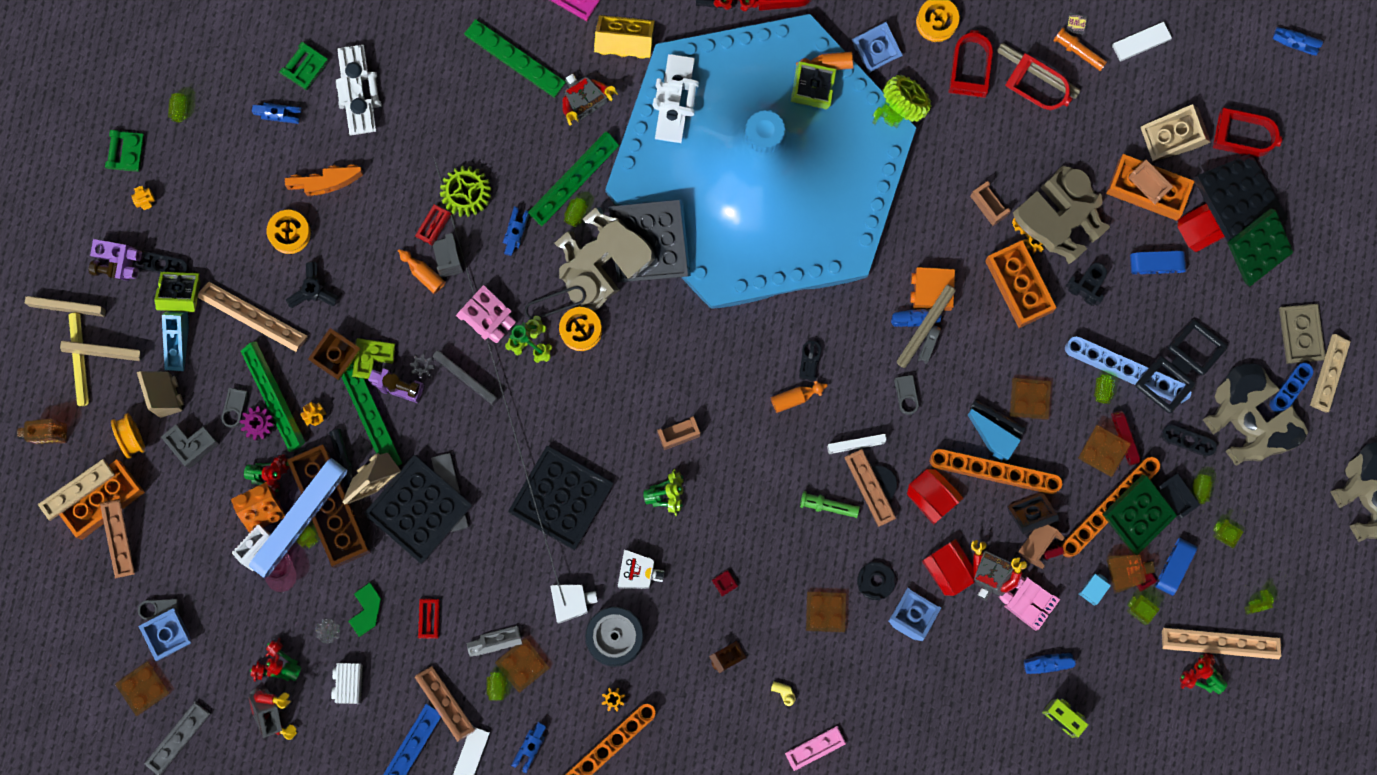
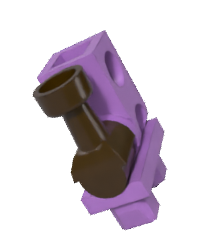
M93 239L90 256L108 259L109 265H102L100 261L92 260L88 267L90 275L99 276L103 273L107 274L108 277L124 281L138 278L139 271L137 268H133L132 265L133 260H141L142 251L124 244ZM100 245V250L98 254L97 247Z
M383 369L382 373L372 370L369 377V382H372V385L376 386L382 393L387 394L389 391L394 396L415 403L419 402L424 388L423 383L415 381L408 384L401 381L396 374L393 373L392 375L386 369Z

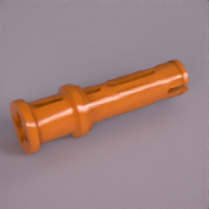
M1064 27L1053 40L1066 47L1067 51L1076 53L1098 69V71H1101L1107 61L1078 42V37H1073L1066 32Z

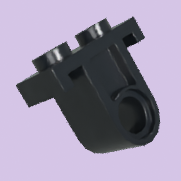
M1094 263L1087 269L1078 284L1074 282L1075 277L1072 276L1067 282L1066 287H1068V291L1076 296L1079 294L1085 298L1084 301L1087 304L1098 306L1105 296L1101 294L1098 297L1095 293L1104 281L1107 270L1103 264ZM1091 271H1098L1100 278L1093 277Z

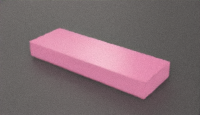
M836 726L786 752L785 755L795 771L845 745L846 742Z

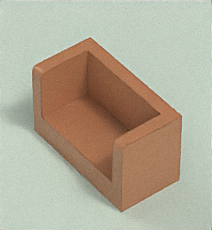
M1147 160L1128 177L1154 205L1173 188Z
M987 181L974 190L970 197L992 226L1006 218L1011 210L1009 208L1005 210L989 189L990 183Z
M694 416L690 417V420L657 430L664 450L700 437V431Z
M1050 525L1033 530L1019 550V553L1025 560L1043 569L1045 565L1039 559L1054 538L1063 541L1065 537Z

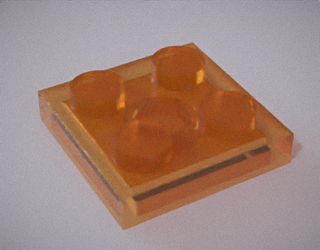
M1012 378L1009 417L1048 420L1051 381Z
M1096 425L1078 459L1113 477L1131 443Z
M807 592L806 631L845 633L846 593Z
M526 638L522 640V644L516 645L495 662L518 693L522 692L550 669Z
M149 661L115 683L137 717L170 694Z

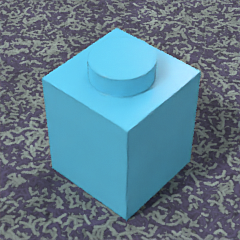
M1094 574L1089 578L1079 592V595L1092 605H1097L1111 585L1107 583L1108 580L1101 574Z

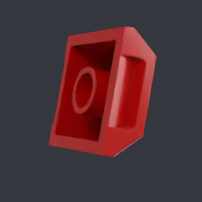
M1207 204L1178 219L1180 233L1188 247L1195 252L1225 238Z
M926 469L909 484L907 491L908 497L933 525L964 499L936 469Z
M956 539L922 561L944 595L955 596L975 582L973 566Z

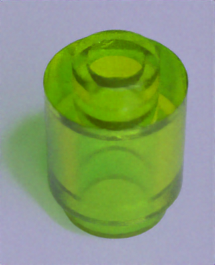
M173 93L171 98H169L168 117L173 122H183V120L187 119L188 100L185 94Z
M577 197L575 200L571 199L564 213L565 218L563 221L574 227L581 224L588 209V206L585 205L586 201Z
M1100 375V377L1096 378L1095 402L1111 403L1115 388V380L1112 379V376Z
M1199 474L1194 479L1191 493L1199 504H1205L1210 501L1213 488L1212 477Z
M502 672L490 673V677H486V691L489 700H504V695H506V676H502Z

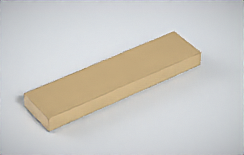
M30 296L25 298V304L29 307L105 317L106 310L97 305Z
M1332 334L1310 404V406L1323 412H1329L1351 342L1337 334Z
M61 341L60 346L61 351L67 353L140 361L141 356L139 350L69 341Z
M102 459L38 505L47 519L51 521L113 478L115 474L107 462Z

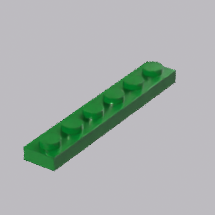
M476 19L464 33L467 38L553 98H556L566 85V82Z
M605 131L529 210L528 213L540 226H543L619 147L609 133Z
M251 342L241 350V354L271 415L274 416L273 420L288 451L293 452L305 444V441L257 342Z
M353 361L343 374L342 380L376 454L388 453L396 465L400 467L403 463L364 378L352 377Z

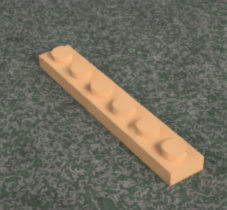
M210 282L198 293L199 299L295 352L306 342L307 335Z
M1163 628L1162 649L1280 659L1281 657L1280 638Z

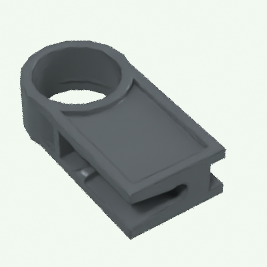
M933 325L927 334L917 361L922 360L925 364L928 363L940 333V327Z
M913 375L895 378L894 382L899 409L905 415H912L919 407ZM909 398L915 402L916 408L912 412H907L902 408L904 399Z
M233 388L228 389L221 417L225 426L235 428L241 424L240 420H242L248 396L247 391ZM235 411L239 416L238 421L233 425H228L225 421V416L228 412Z
M178 600L143 601L138 607V614L144 620H151L173 608L179 614ZM147 603H151L155 607L154 615L149 618L144 617L142 614V608Z

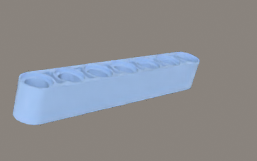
M1080 337L1071 338L1065 345V351L1069 356L1134 385L1141 378V375L1149 369ZM1071 343L1078 344L1079 351L1072 350ZM1088 351H1094L1097 355V358H1090L1088 355ZM1107 358L1114 361L1113 367L1106 364ZM1124 366L1130 367L1132 374H1126L1123 369ZM1156 371L1145 385L1157 395L1172 401L1177 396V390H1182L1186 384ZM1159 382H1164L1167 385V390L1160 389ZM1191 391L1181 403L1185 402L1190 398Z
M332 458L325 463L249 564L250 568L263 578H267L344 478L347 469Z

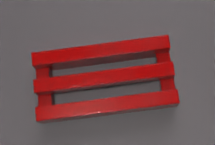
M434 204L415 237L433 246L451 213ZM437 210H438L439 213L437 214V216L435 217V219H434V220L432 221V223L430 224L431 220L433 219L434 215L436 214V212H437ZM430 224V227L426 232L425 236H422L425 230L427 229L428 225Z
M419 599L418 638L438 639L439 599ZM424 603H427L426 634H423ZM432 603H435L434 634H431Z

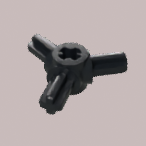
M307 262L306 279L303 280V285L299 287L300 291L288 297L286 302L290 308L296 307L305 300L308 302L311 300L316 302L321 300L330 306H335L339 298L324 290L325 287L320 284V279H317V263ZM313 286L315 290L313 293H311L309 287Z

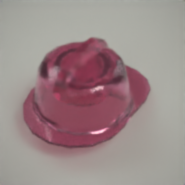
M288 553L284 555L271 574L265 578L268 586L277 592L288 591L296 582V570Z

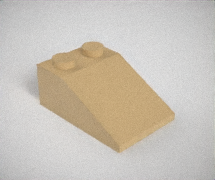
M1193 104L1140 126L1152 161L1191 151L1211 143L1200 111Z
M137 372L148 410L160 418L183 411L181 406L184 405L181 394H177L176 387H178V382L175 376L172 377L169 372Z
M379 453L375 454L369 459L370 463L368 465L365 464L357 470L358 474L352 478L343 499L345 505L377 493L401 471L388 453L382 455Z

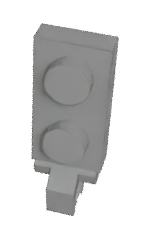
M514 626L480 635V639L467 643L470 657L522 644L519 627Z

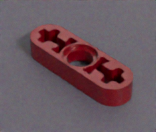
M1123 411L1111 413L1118 437L1122 440L1120 443L1127 463L1130 466L1140 463L1139 454Z

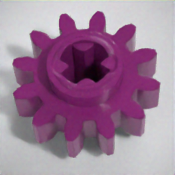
M260 406L256 407V411L253 408H249L250 414L243 413L246 419L240 420L241 424H245L241 431H248L246 437L250 438L253 435V440L258 441L259 436L262 439H266L265 433L272 434L269 428L275 426L274 423H270L274 416H267L269 410L264 409L262 411ZM260 421V425L254 426V422Z

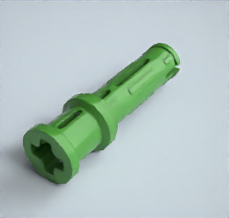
M803 491L800 508L808 507L815 509L816 512L825 510L855 518L858 517L860 508L859 506L824 499L823 495L807 494V491ZM832 506H836V507H840V508H844V509H848V510H843V509L835 508V507H832Z

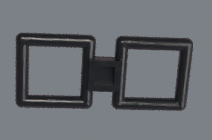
M1192 319L1168 346V350L1177 356L1173 362L1170 363L1163 356L1158 357L1136 382L1135 387L1167 413H1172L1195 387V382L1187 374L1193 369L1201 376L1205 375L1227 350L1228 346L1198 321ZM1193 329L1197 330L1218 347L1203 366L1199 365L1178 348ZM1161 365L1186 384L1170 404L1145 385Z

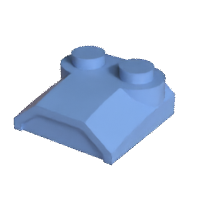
M887 22L877 25L852 39L853 46L859 53L869 73L902 56Z
M907 588L891 615L889 622L893 628L911 639L923 641L941 607L936 606L911 591L910 588Z
M175 608L139 626L155 661L168 657L170 654L192 643L190 635Z

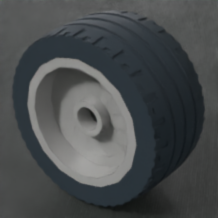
M609 607L597 612L591 618L586 628L585 641L589 652L598 662L613 667L623 666L633 661L639 655L644 643V631L641 622L631 611L621 607ZM612 633H617V640L611 639Z

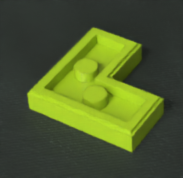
M357 338L356 346L361 348V350L354 359L352 377L369 379L374 361L393 363L394 343Z

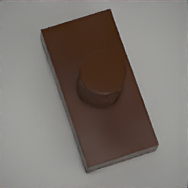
M737 641L709 656L712 660L713 668L719 673L746 659Z

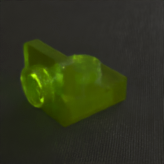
M885 104L883 108L878 107L874 112L872 123L876 125L881 117H883L887 125L898 128L904 117Z
M1224 519L1221 522L1218 521L1213 528L1215 533L1212 537L1233 549L1243 531L1228 523V519Z
M1268 589L1260 591L1262 603L1258 599L1250 601L1249 606L1244 607L1246 615L1273 608L1274 599L1272 594L1268 592Z

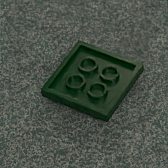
M1273 209L1268 210L1227 242L1242 278L1248 286H1252L1293 254L1279 217Z
M1143 474L1102 514L1132 554L1136 556L1177 517L1153 483Z

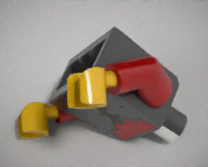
M571 74L565 79L569 88L564 91L565 96L562 99L563 113L567 118L568 124L571 126L572 120L579 122L607 104V97L612 101L611 95H618V92L613 86H607L594 79L589 80L587 77L578 81L576 76Z
M978 540L973 541L971 548L975 551L973 558L974 580L982 587L977 596L984 601H988L992 593L1004 596L1005 593L1016 588L1022 575L1021 569H1025L1027 563L1023 561L1019 565L1020 558H1014L1010 563L986 551L983 554L982 550L986 548V543L984 541L980 542L979 548L977 545Z
M254 689L251 691L249 702L252 714L263 738L273 734H282L287 740H291L297 734L295 732L296 727L289 725L284 729L279 719L277 706L285 708L291 702L286 700L289 697L287 693L277 697L270 694L268 689Z

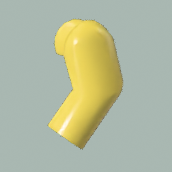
M773 681L771 691L780 693L784 704L792 706L796 700L792 688L789 685Z

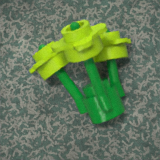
M534 316L528 322H523L521 325L513 328L512 335H510L508 342L505 344L507 350L513 351L515 355H521L522 349L529 344L534 348L533 355L535 356L534 361L536 363L540 361L547 362L551 358L550 351L552 346L550 344L536 345L530 340V336L535 339L541 332L544 333L546 331V326L542 324L541 317Z
M674 469L672 473L668 474V481L650 486V489L644 490L643 496L647 505L653 504V507L666 506L668 507V512L675 513V516H677L678 511H681L683 506L680 495L683 493L681 483H684L681 473H677ZM666 486V490L661 491L660 488ZM667 494L669 497L668 502H660L663 499V495Z

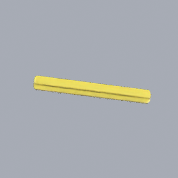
M71 313L69 314L71 342L83 343L80 314ZM72 353L77 405L86 406L89 404L84 354Z

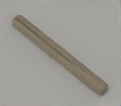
M1002 43L997 50L999 54L1016 64L1023 57V54L1005 43ZM1033 62L1030 64L1027 71L1066 93L1065 85L1060 78ZM1069 83V95L1076 99L1080 89Z
M951 285L945 286L898 358L897 364L905 368L955 293L954 287Z

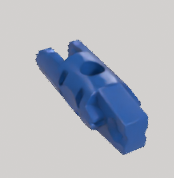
M1277 27L1273 34V40L1287 47L1315 56L1319 52L1318 48L1323 44L1322 40L1294 30Z
M264 103L263 106L253 105L252 113L261 116L263 120L299 124L298 118L288 117L287 114L288 112L301 113V107Z
M514 206L503 243L507 244L504 252L505 255L512 256L514 247L519 248L529 217V211L526 210L524 212L522 222L520 223L515 221L518 207ZM513 229L518 231L517 235L512 233Z
M930 309L895 312L892 315L891 323L895 327L920 326ZM941 314L934 324L940 323Z
M1056 653L1024 660V669L1026 674H1042L1071 669L1076 666V662L1071 653Z
M538 722L533 731H528L511 766L517 767L524 754L528 756V759L523 766L522 772L527 774L545 739L542 736L546 728L545 725ZM530 743L534 745L532 750L528 749Z

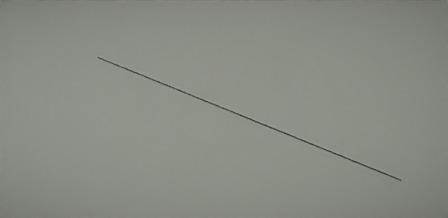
M436 164L437 172H438L439 179H440V182H441V185H442L441 177H440L439 170H438V167H437V164ZM451 215L452 223H453V226H454V230H455V233H456V237H457V240H458V244H459V247H460V251H461V254H462V258H463V261H464V264H465V268H466V271H467V275H468V278H469V282H470V285H471V288H472L473 295H475V294H474V291H473L472 284H471V280H470V277H469V273H468V270H467V267H466V263H465V260H464V256H463V253H462V249H461V246H460V242H459V239H458V236H457V232H456V229H455V225H454V222H453V218H452V215ZM487 338V343H488V346H489V350H490V353H491V357H492V360H493V364H494V367H495V370H496V374H497L498 381H499V384H500V388H501V391H502V394H503V398H504V401H505V405H506V408H507V412H508V415H509V418H510V422H511V425H512V429H513V432H514V435H515V439H516V442H517V446H518V449H519V453H520V456H521V459H522V463H523V466H524V470H525V473H526V476H527V480H528V483H529V487H530V490H531V493H532V497H533V500H534V504H535V507H536V510H537V506H536V503H535V499H534V496H533V492H532V489H531V485H530V482H529V479H528V475H527V472H526V468H525V465H524V461H523V458H522V455H521V451H520V448H519V444H518V441H517V438H516V434H515V431H514V427H513V424H512V420H511V417H510V414H509V410H508V407H507V403H506V400H505V396H504V393H503V390H502V386H501V383H500V379H499V376H498V372H497V369H496V366H495V362H494L493 355H492V352H491V348H490V345H489V342H488V338ZM537 510V514H538V518H539L540 525H541V528H542V532H543V535H544V538H545V542H546V545H547V549H548V552H549V555H550V559H551V562H552V566H553V569H554V572H555V576H556V579H557V583H558V586H559V589H560V593H561V596H562V592H561V588H560L559 581H558V578H557V574H556V571H555V568H554V564H553V561H552V557H551V554H550V551H549V547H548V544H547V540H546V537H545V534H544V530H543V527H542V523H541V520H540V517H539V513H538V510Z

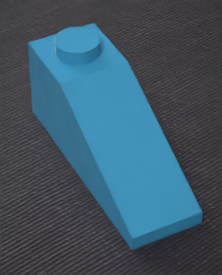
M166 311L162 314L165 370L184 371L189 329L188 312Z
M971 409L968 416L989 451L993 453L992 457L1000 462L1003 460L1005 462L1008 461L1021 440Z

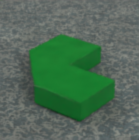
M371 583L354 593L364 610L348 622L359 637L376 627L381 598Z

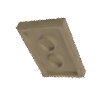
M1318 304L1280 307L1279 312L1286 364L1324 361L1325 351Z

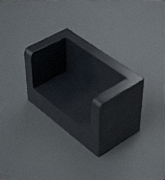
M1178 473L1156 488L1177 515V520L1200 506Z

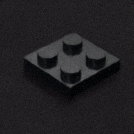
M1043 492L1007 506L1011 517L1022 534L1059 520L1058 514Z

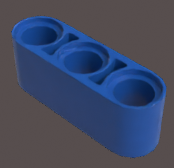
M1184 251L1138 252L1130 254L1131 274H1137L1138 272L1140 274L1186 272Z
M1299 364L1291 371L1279 387V391L1270 400V408L1274 412H1283L1291 406L1313 375V368L1310 364ZM1299 369L1305 371V377L1299 375ZM1288 384L1294 386V392L1288 390ZM1277 398L1283 401V407L1277 405Z
M1178 538L1175 545L1177 546L1176 548L1173 547L1166 561L1168 564L1164 565L1158 578L1160 580L1155 584L1156 588L1172 596L1176 593L1197 551V546L1182 538Z

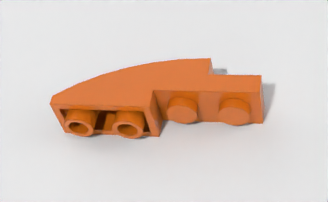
M347 165V168L328 166V169H323V176H320V174H310L309 177L291 175L290 178H285V186L288 190L304 189L307 196L321 195L339 190L363 176V171L358 165Z

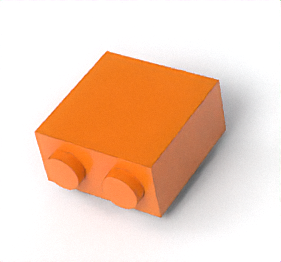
M917 267L915 273L911 274V284H914V291L910 293V303H913V309H931L946 285L954 287L955 270ZM954 294L948 302V304L946 305V307L944 308V310H952L954 303Z
M267 482L231 499L237 516L249 533L256 528V525L266 527L285 517L280 502Z

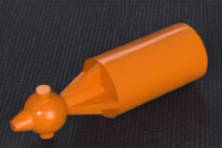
M852 52L826 53L812 60L803 58L800 61L836 70L853 69Z
M398 250L400 259L403 262H408L412 274L433 294L438 293L446 282L424 261L411 258L409 251Z
M814 381L812 388L800 386L770 397L775 412L779 413L805 403L814 393L821 396L828 385Z

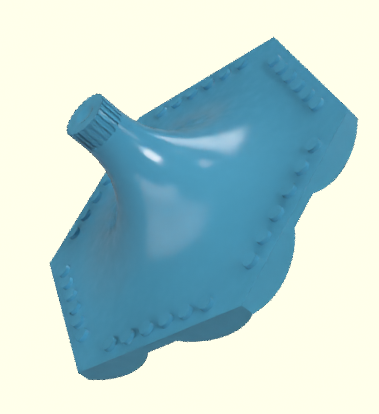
M810 14L656 44L605 191L616 206L682 199L691 276L681 278L711 309L750 303L774 295L803 289H817L845 284L868 277L916 127L889 107V103L885 101L886 98L883 96L884 93L854 61L853 69L836 70L834 84L830 89L833 90L831 105L828 109L791 102L797 62L803 58L812 60L821 54L845 52ZM668 54L694 58L691 80L699 82V87L696 88L693 107L695 113L693 116H685L681 143L655 139L659 110L654 109L653 99L656 98L657 92L656 80L661 79V82L664 83ZM682 90L679 106L686 107L688 90Z

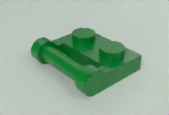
M301 42L298 45L299 49L287 65L281 68L279 73L307 91L329 61ZM304 53H307V57L304 59V61L301 63V65L298 67L295 73H291V71L298 63V61L301 59V57L304 55Z
M110 130L109 137H111L105 168L140 172L145 135ZM118 139H123L121 161L116 163Z

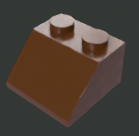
M330 328L308 360L327 374L340 380L361 348Z

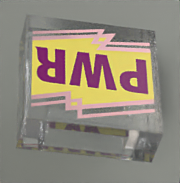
M1069 12L1065 31L1083 36L1088 16Z

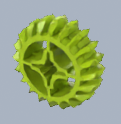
M896 75L886 83L887 85L883 90V96L886 98L885 101L889 103V107L898 113L900 117H904L905 120L909 119L911 122H918L928 114L931 108V100L928 98L929 95L924 92L925 89H922L915 80L912 81L909 77L903 75Z
M462 166L461 171L458 172V169L455 168V174L453 175L448 172L447 174L450 179L443 178L445 184L440 185V188L444 190L440 192V196L444 197L442 203L447 204V210L452 208V214H456L459 210L460 217L463 216L464 212H466L467 217H470V211L477 215L476 209L478 208L480 211H483L484 209L481 204L488 205L486 199L491 198V195L487 193L491 191V187L487 186L489 180L485 179L484 173L479 175V169L473 172L472 167L469 166L468 171H465V167ZM463 178H470L478 183L473 182L469 184L466 183L463 180ZM458 181V189L450 195L452 186ZM462 185H464V188H467L469 198H467V195H464ZM481 188V192L478 199L475 202H473V194ZM457 199L458 201L463 199L468 203V205H461L454 202L453 200Z

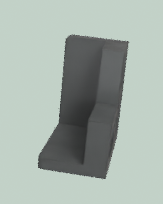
M453 233L446 234V239L435 241L433 244L438 265L437 270L441 278L463 273Z
M177 425L161 436L163 441L188 469L219 445L204 427L189 439Z

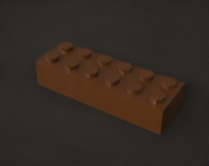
M323 444L287 460L301 495L325 463L331 459L327 448ZM341 482L312 519L333 568L340 567L371 553L351 504L345 505L343 503L346 493Z

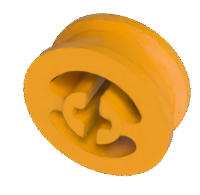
M927 0L921 6L916 18L919 33L925 39L932 42H941L949 39L959 24V12L956 6L949 0ZM936 9L934 13H931L928 22H926L925 14L930 10ZM947 17L950 18V26L945 30L938 31L942 26L944 27Z
M282 210L274 214L269 220L267 237L278 251L285 254H294L307 246L311 237V229L306 219L300 213L294 210ZM286 220H295L301 224L300 228H296L290 222V229L293 231L289 233L290 241L293 242L300 236L292 244H283L277 240L278 236H282L285 241H288V236L285 232L288 231L289 225L287 222H284Z
M575 307L568 310L562 316L559 332L562 340L569 348L576 351H586L596 346L600 341L602 325L594 311L586 307ZM576 317L588 318L587 320L577 319L578 324L584 327L587 336L590 333V327L594 326L592 336L586 341L578 342L574 340V338L584 339V335L581 331H578L574 322L571 326V332H567L568 324Z
M129 413L124 414V418L119 420H111L115 438L128 459L132 457L133 453L138 451L141 453L145 452V445L139 429Z

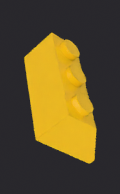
M599 15L595 32L594 52L602 55L617 54L621 57L636 56L641 59L650 58L655 21Z

